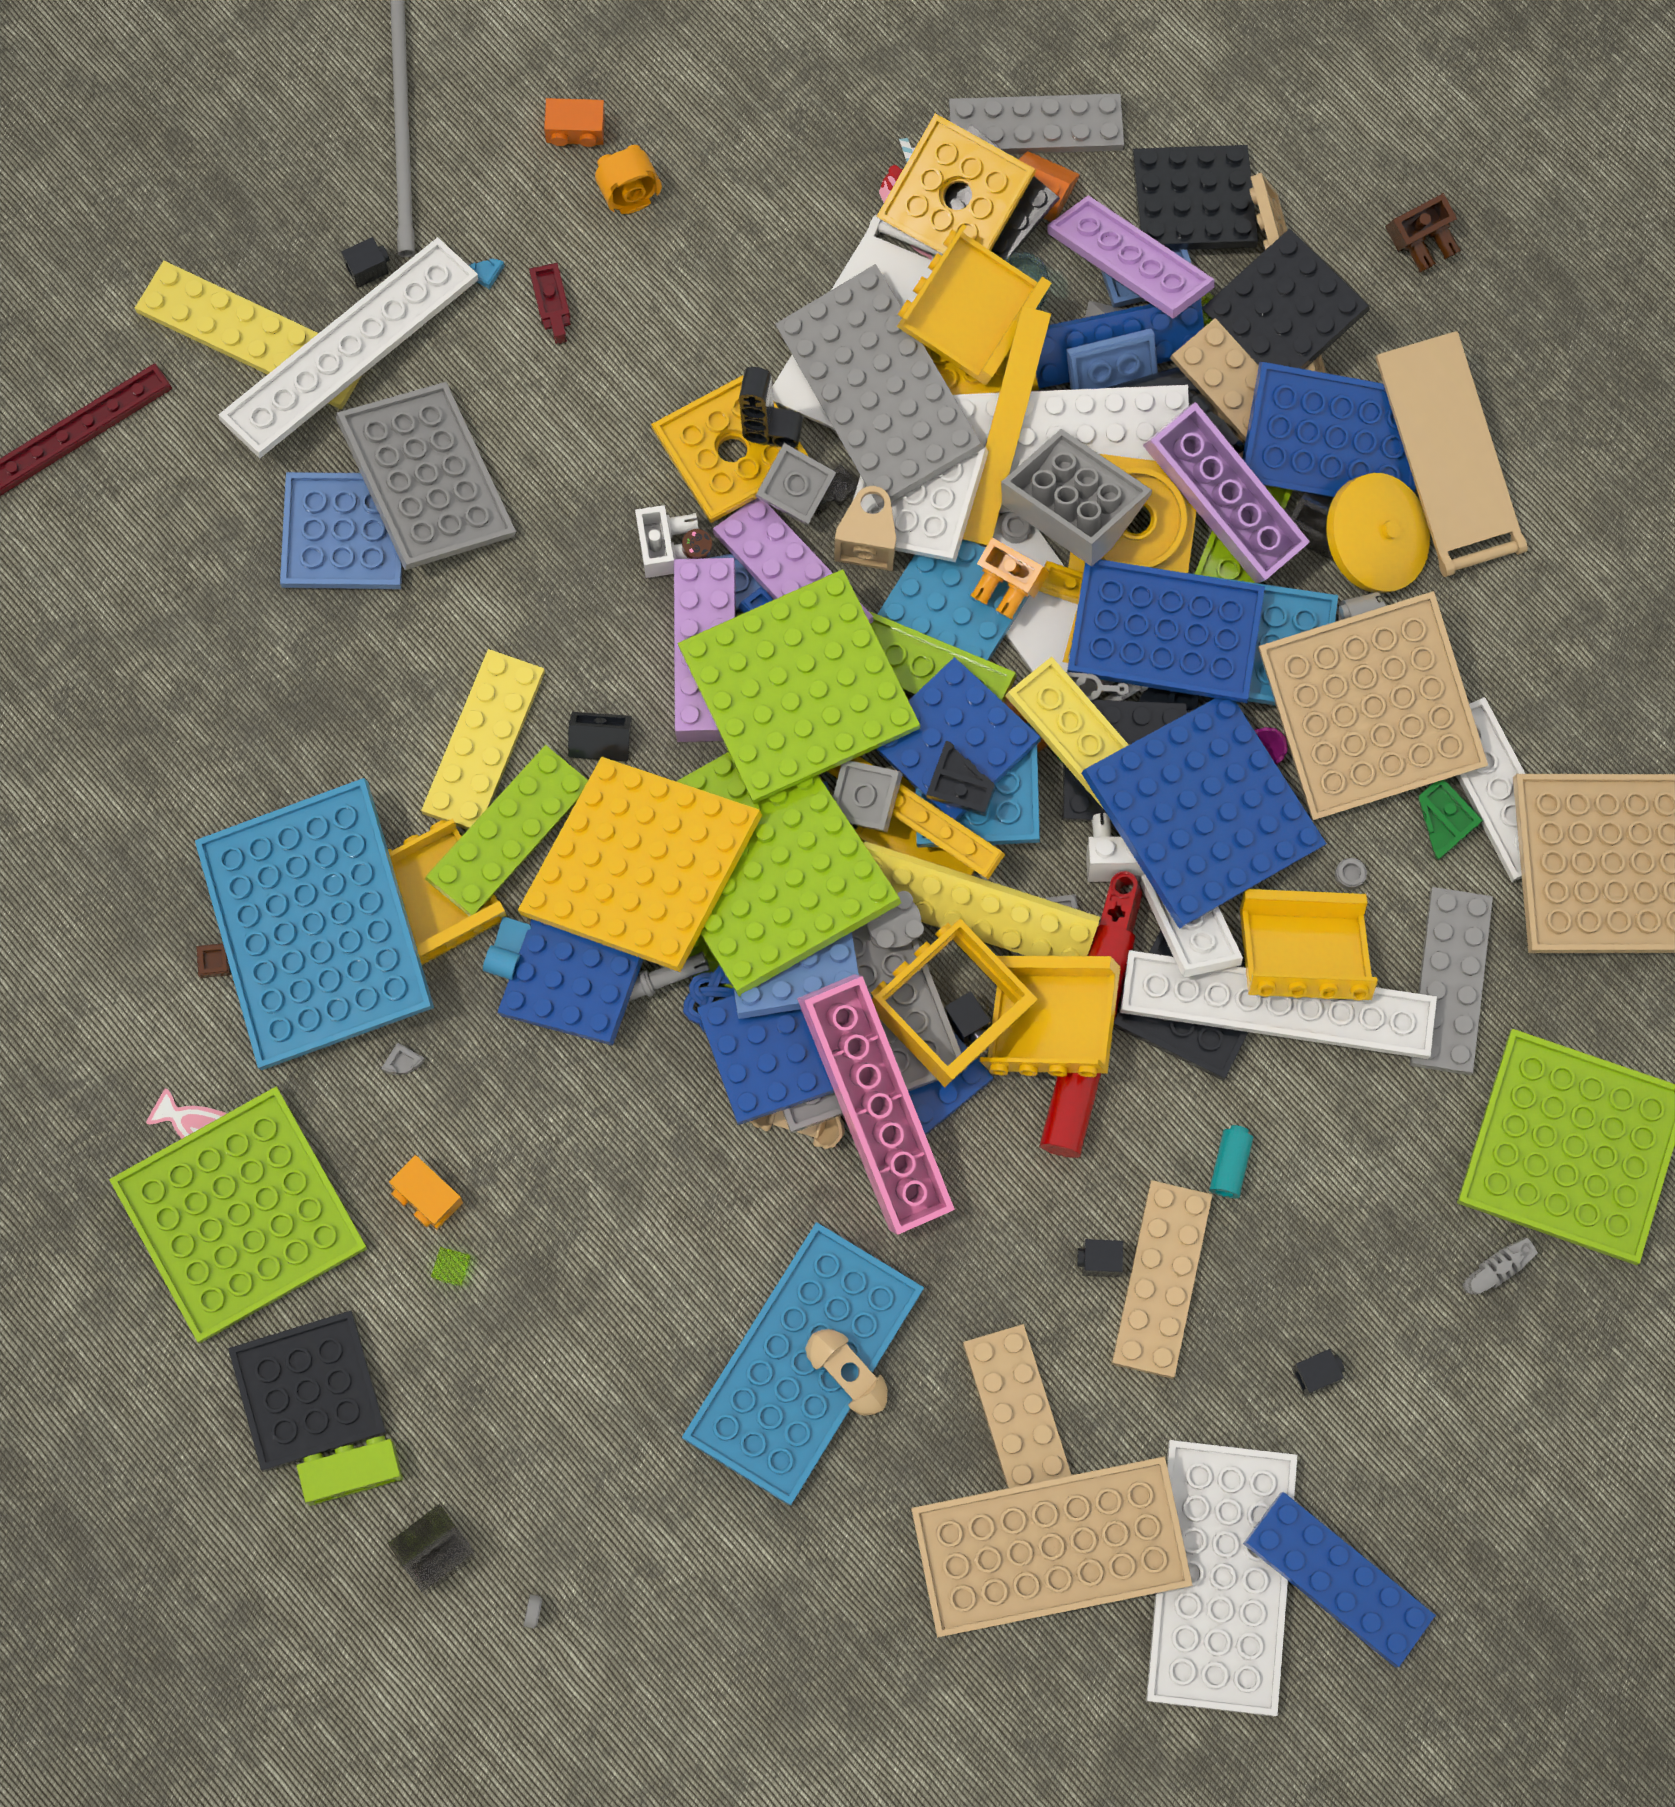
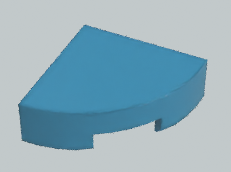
M498 259L474 262L469 265L478 274L477 283L488 289L492 287L505 267L504 262Z

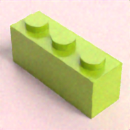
M378 1436L366 1440V1446L354 1449L353 1445H346L336 1448L334 1455L323 1457L322 1453L303 1458L304 1463L296 1466L305 1503L312 1506L403 1480L394 1442L391 1439L385 1440V1436Z

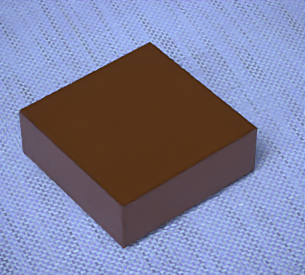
M223 943L196 946L198 976L200 978L231 975Z

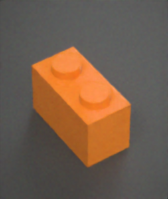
M546 98L544 124L546 143H552L556 146H565L567 144H581L585 147L604 145V100Z

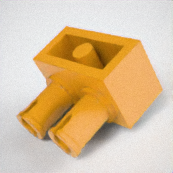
M991 538L977 562L983 568L982 572L984 574L970 596L987 605L998 583L1007 582L1009 589L998 608H996V611L1012 620L1025 596L1035 598L1049 571L1028 557Z

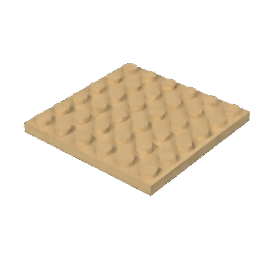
M1434 591L1258 646L1312 820L1488 766Z
M1516 774L1513 777L1528 953H1675V774Z

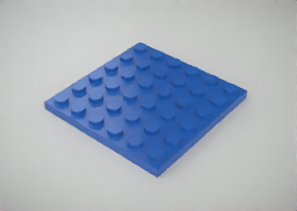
M1215 698L1089 766L1081 773L1179 929L1326 845L1325 840L1235 701Z

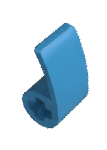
M502 917L494 946L491 945L487 951L483 972L512 980L516 963H518L521 957L519 952L527 930L531 929V925L508 917Z

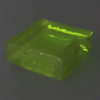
M440 1247L431 1278L462 1287L471 1255Z

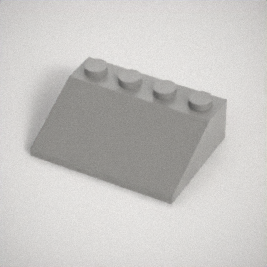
M1060 429L1001 481L1002 505L1091 567L1112 549L1152 494L1150 488L1063 429Z

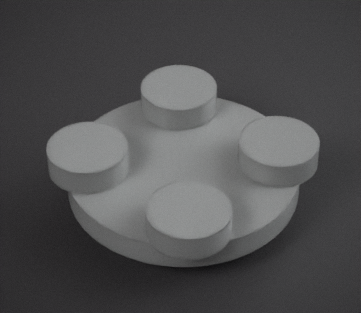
M907 891L897 893L902 904L867 923L871 937L882 949L905 947L923 934L924 926L921 923L919 909L914 904L912 895Z

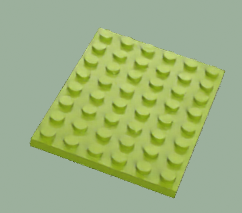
M729 752L676 781L759 809L762 814L755 831L700 934L738 996L902 904L900 897L818 775L753 804Z

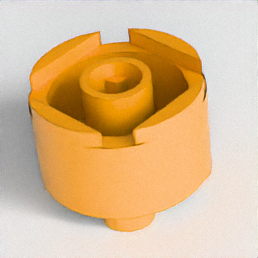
M631 145L625 150L612 155H603L597 161L599 167L595 173V181L609 209L613 212L614 209L619 210L621 214L640 211L651 204L650 198L654 193L658 196L661 192L662 183L648 155L641 150L639 145Z

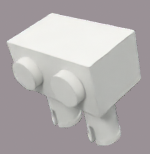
M665 505L636 509V521L645 577L650 578L674 574V559L689 558L684 555L682 544L674 545V542H671L672 535L684 534L690 530L699 529L696 513L669 517V515H666Z
M1100 813L1095 814L1092 818L1093 820H1091L1093 837L1088 838L1086 852L1088 882H1111L1112 877L1122 871L1132 873L1137 881H1140L1141 876L1145 874L1122 837H1111V821L1108 815L1103 813L1101 824Z

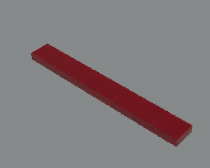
M156 363L0 458V496L172 390L170 383Z

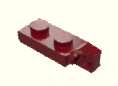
M558 263L530 268L529 273L541 323L544 325L545 330L552 329L555 344L565 343L567 339L564 326L571 325L570 312Z

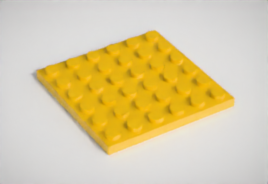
M601 757L518 911L522 916L681 972L705 923L755 831L762 814L759 809Z

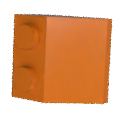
M1027 151L1018 160L1035 168L1036 173L1034 177L1060 198L1043 218L1052 222L1059 217L1080 174Z

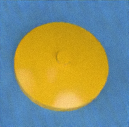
M1370 473L1356 477L1344 484L1336 493L1328 511L1326 530L1331 555L1341 573L1358 588L1372 593H1388L1402 589L1412 583L1421 573L1430 547V530L1421 502L1416 494L1401 480L1383 473Z

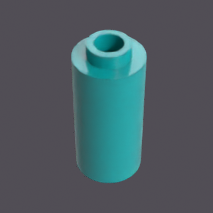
M1231 1125L1230 1129L1223 1130L1209 1188L1210 1192L1222 1197L1240 1198L1254 1139L1252 1135L1248 1134L1249 1129L1238 1125Z

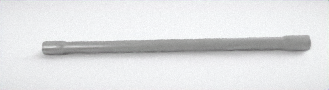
M390 0L398 207L397 249L398 255L406 258L415 255V234L412 219L405 0Z

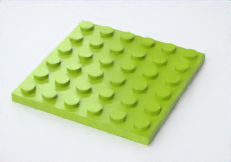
M843 569L677 643L753 804L920 729V723Z
M1511 1029L1457 1204L1634 1265L1640 1264L1675 1145V1084Z
M277 1086L109 1179L199 1344L367 1249Z

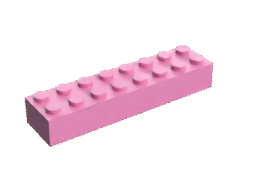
M854 974L797 998L889 1230L898 1235L955 1210L863 976Z

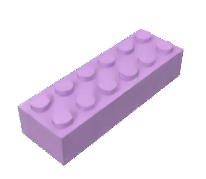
M1196 402L1184 409L1143 444V447L1255 583L1267 580L1310 543Z
M734 558L674 559L675 734L677 742L723 741L677 643L736 617V570Z

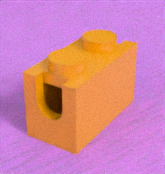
M416 1155L389 1181L394 1189L391 1195L402 1206L409 1203L416 1210L413 1214L414 1217L426 1228L431 1224L438 1230L463 1204L461 1197Z

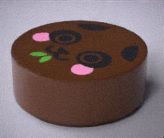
M701 529L688 531L682 540L684 555L689 559H704L709 556L712 549L710 535Z

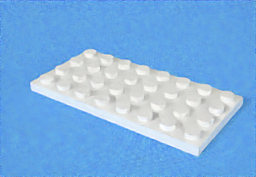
M1188 385L1031 391L1010 473L1060 429H1063L1098 454L1155 461L1143 447V444L1189 406ZM999 393L953 395L982 446L985 447ZM1001 504L999 513L1012 512Z
M1169 1440L1167 1468L1193 1586L1155 1593L1146 1702L1276 1717L1278 1715L1288 1580L1243 1543L1281 1492L1286 1493L1294 1500L1297 1455Z

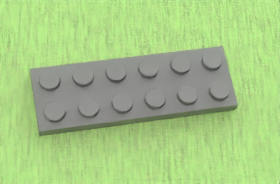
M1121 94L949 99L950 122L964 130L971 124L1008 154H1025L1027 151L1031 153L1123 151L1124 148Z
M1432 887L1430 890L1418 994L1437 996L1431 1056L1429 1059L1410 1057L1409 1066L1470 1076L1473 1074L1493 896Z

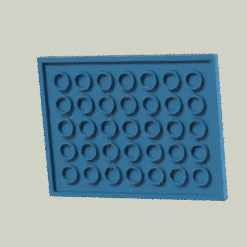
M365 778L195 840L258 1069L270 1068L434 1008L369 783Z

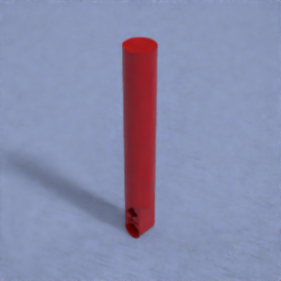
M1127 871L1119 872L1111 879L1100 925L1097 927L1088 956H1111L1120 966L1114 1021L1124 986L1128 952L1133 950L1136 938L1133 930L1142 899V890L1136 877ZM1123 886H1133V889L1129 893H1119L1120 889ZM1067 1073V1076L1064 1077L1057 1076L1039 1145L1041 1149L1063 1157L1079 1158L1081 1156L1101 1073H1097L1096 1077H1084L1078 1073Z

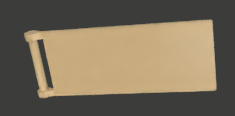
M1456 331L1376 355V362L1438 555L1441 574L1444 577L1455 574V571L1512 553L1518 555L1527 552L1526 539L1521 533L1459 333ZM1506 533L1511 535L1510 542L1451 560L1448 551Z

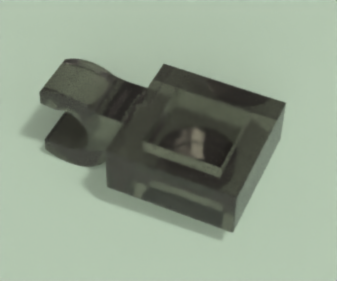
M841 464L833 469L836 474L815 511L818 517L827 510L833 501L840 507L856 492L859 481Z

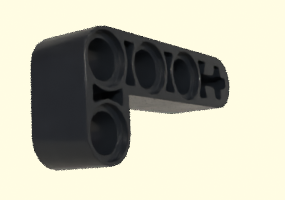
M759 367L746 368L739 395L743 437L747 441L757 444L782 447L786 443L793 448L798 447L804 419L803 415L792 410L774 408L771 373Z

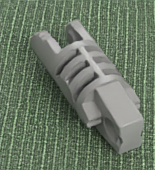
M1523 1238L1503 1247L1482 1262L1478 1270L1469 1275V1277H1466V1280L1462 1283L1463 1291L1470 1295L1481 1294L1491 1287H1498L1519 1272L1538 1254L1536 1248L1528 1238Z

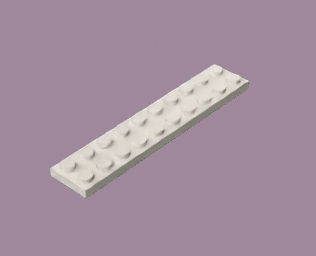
M437 237L218 414L219 420L259 458L263 457L477 282L478 274Z
M1129 950L1120 1013L1429 1059L1431 1056L1437 996L1377 987L1375 988L1372 1000L1360 1001L1354 999L1248 995L1246 968L1235 966L1183 978L1174 957Z

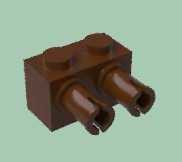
M1444 193L1393 219L1385 226L1397 251L1408 250L1419 273L1436 264L1424 243L1426 237H1434L1444 256V260L1461 251L1449 230L1450 224L1457 217Z

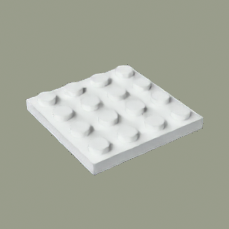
M983 447L982 450L891 503L896 533V551L956 562L989 452L986 447ZM861 475L854 498L861 489L867 487ZM872 494L863 497L861 507L865 512L875 514L882 510L878 507Z

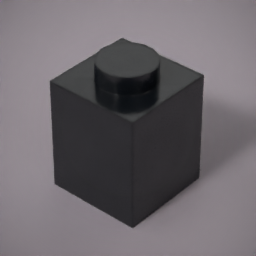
M373 237L341 251L344 264L357 288L389 274L386 262L390 261L389 256L383 245L377 246Z
M971 991L944 1007L952 1029L964 1044L968 1041L973 1043L990 1027L991 1021Z
M1085 1239L1083 1248H1077V1267H1082V1276L1120 1277L1123 1273V1241Z
M1328 1349L1295 1364L1292 1367V1371L1306 1398L1339 1383L1344 1378L1342 1373L1345 1372V1368L1340 1357L1337 1354L1333 1355L1331 1349Z

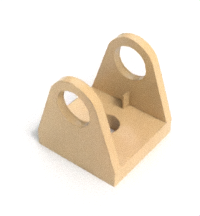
M868 486L857 493L837 527L834 561L893 571L896 533L890 497L884 489L877 486ZM868 494L879 495L884 501L883 509L875 514L865 512L861 507L863 497Z

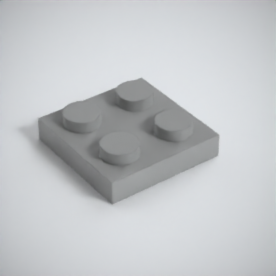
M784 443L755 497L807 526L836 472Z
M848 761L841 765L833 798L851 825L887 833L903 773L878 766Z

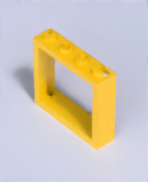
M961 918L952 926L947 923L941 927L935 934L938 939L930 945L926 941L914 953L917 958L912 963L908 964L904 961L892 973L895 978L889 984L882 981L870 993L873 996L872 1001L879 1019L944 1087L954 1080L1038 1000ZM954 940L1014 1005L947 1066L886 1001Z

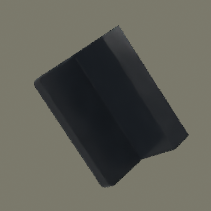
M572 712L568 731V756L570 758L597 760L604 757L613 761H628L632 716Z

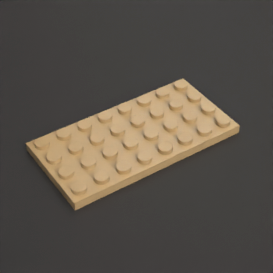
M1165 1456L911 1508L937 1638L1193 1586Z

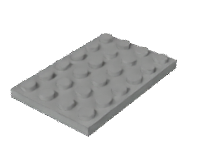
M447 382L337 412L336 420L404 570L515 536L516 530Z

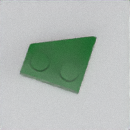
M1445 780L1434 782L1418 796L1434 856L1438 861L1483 821Z

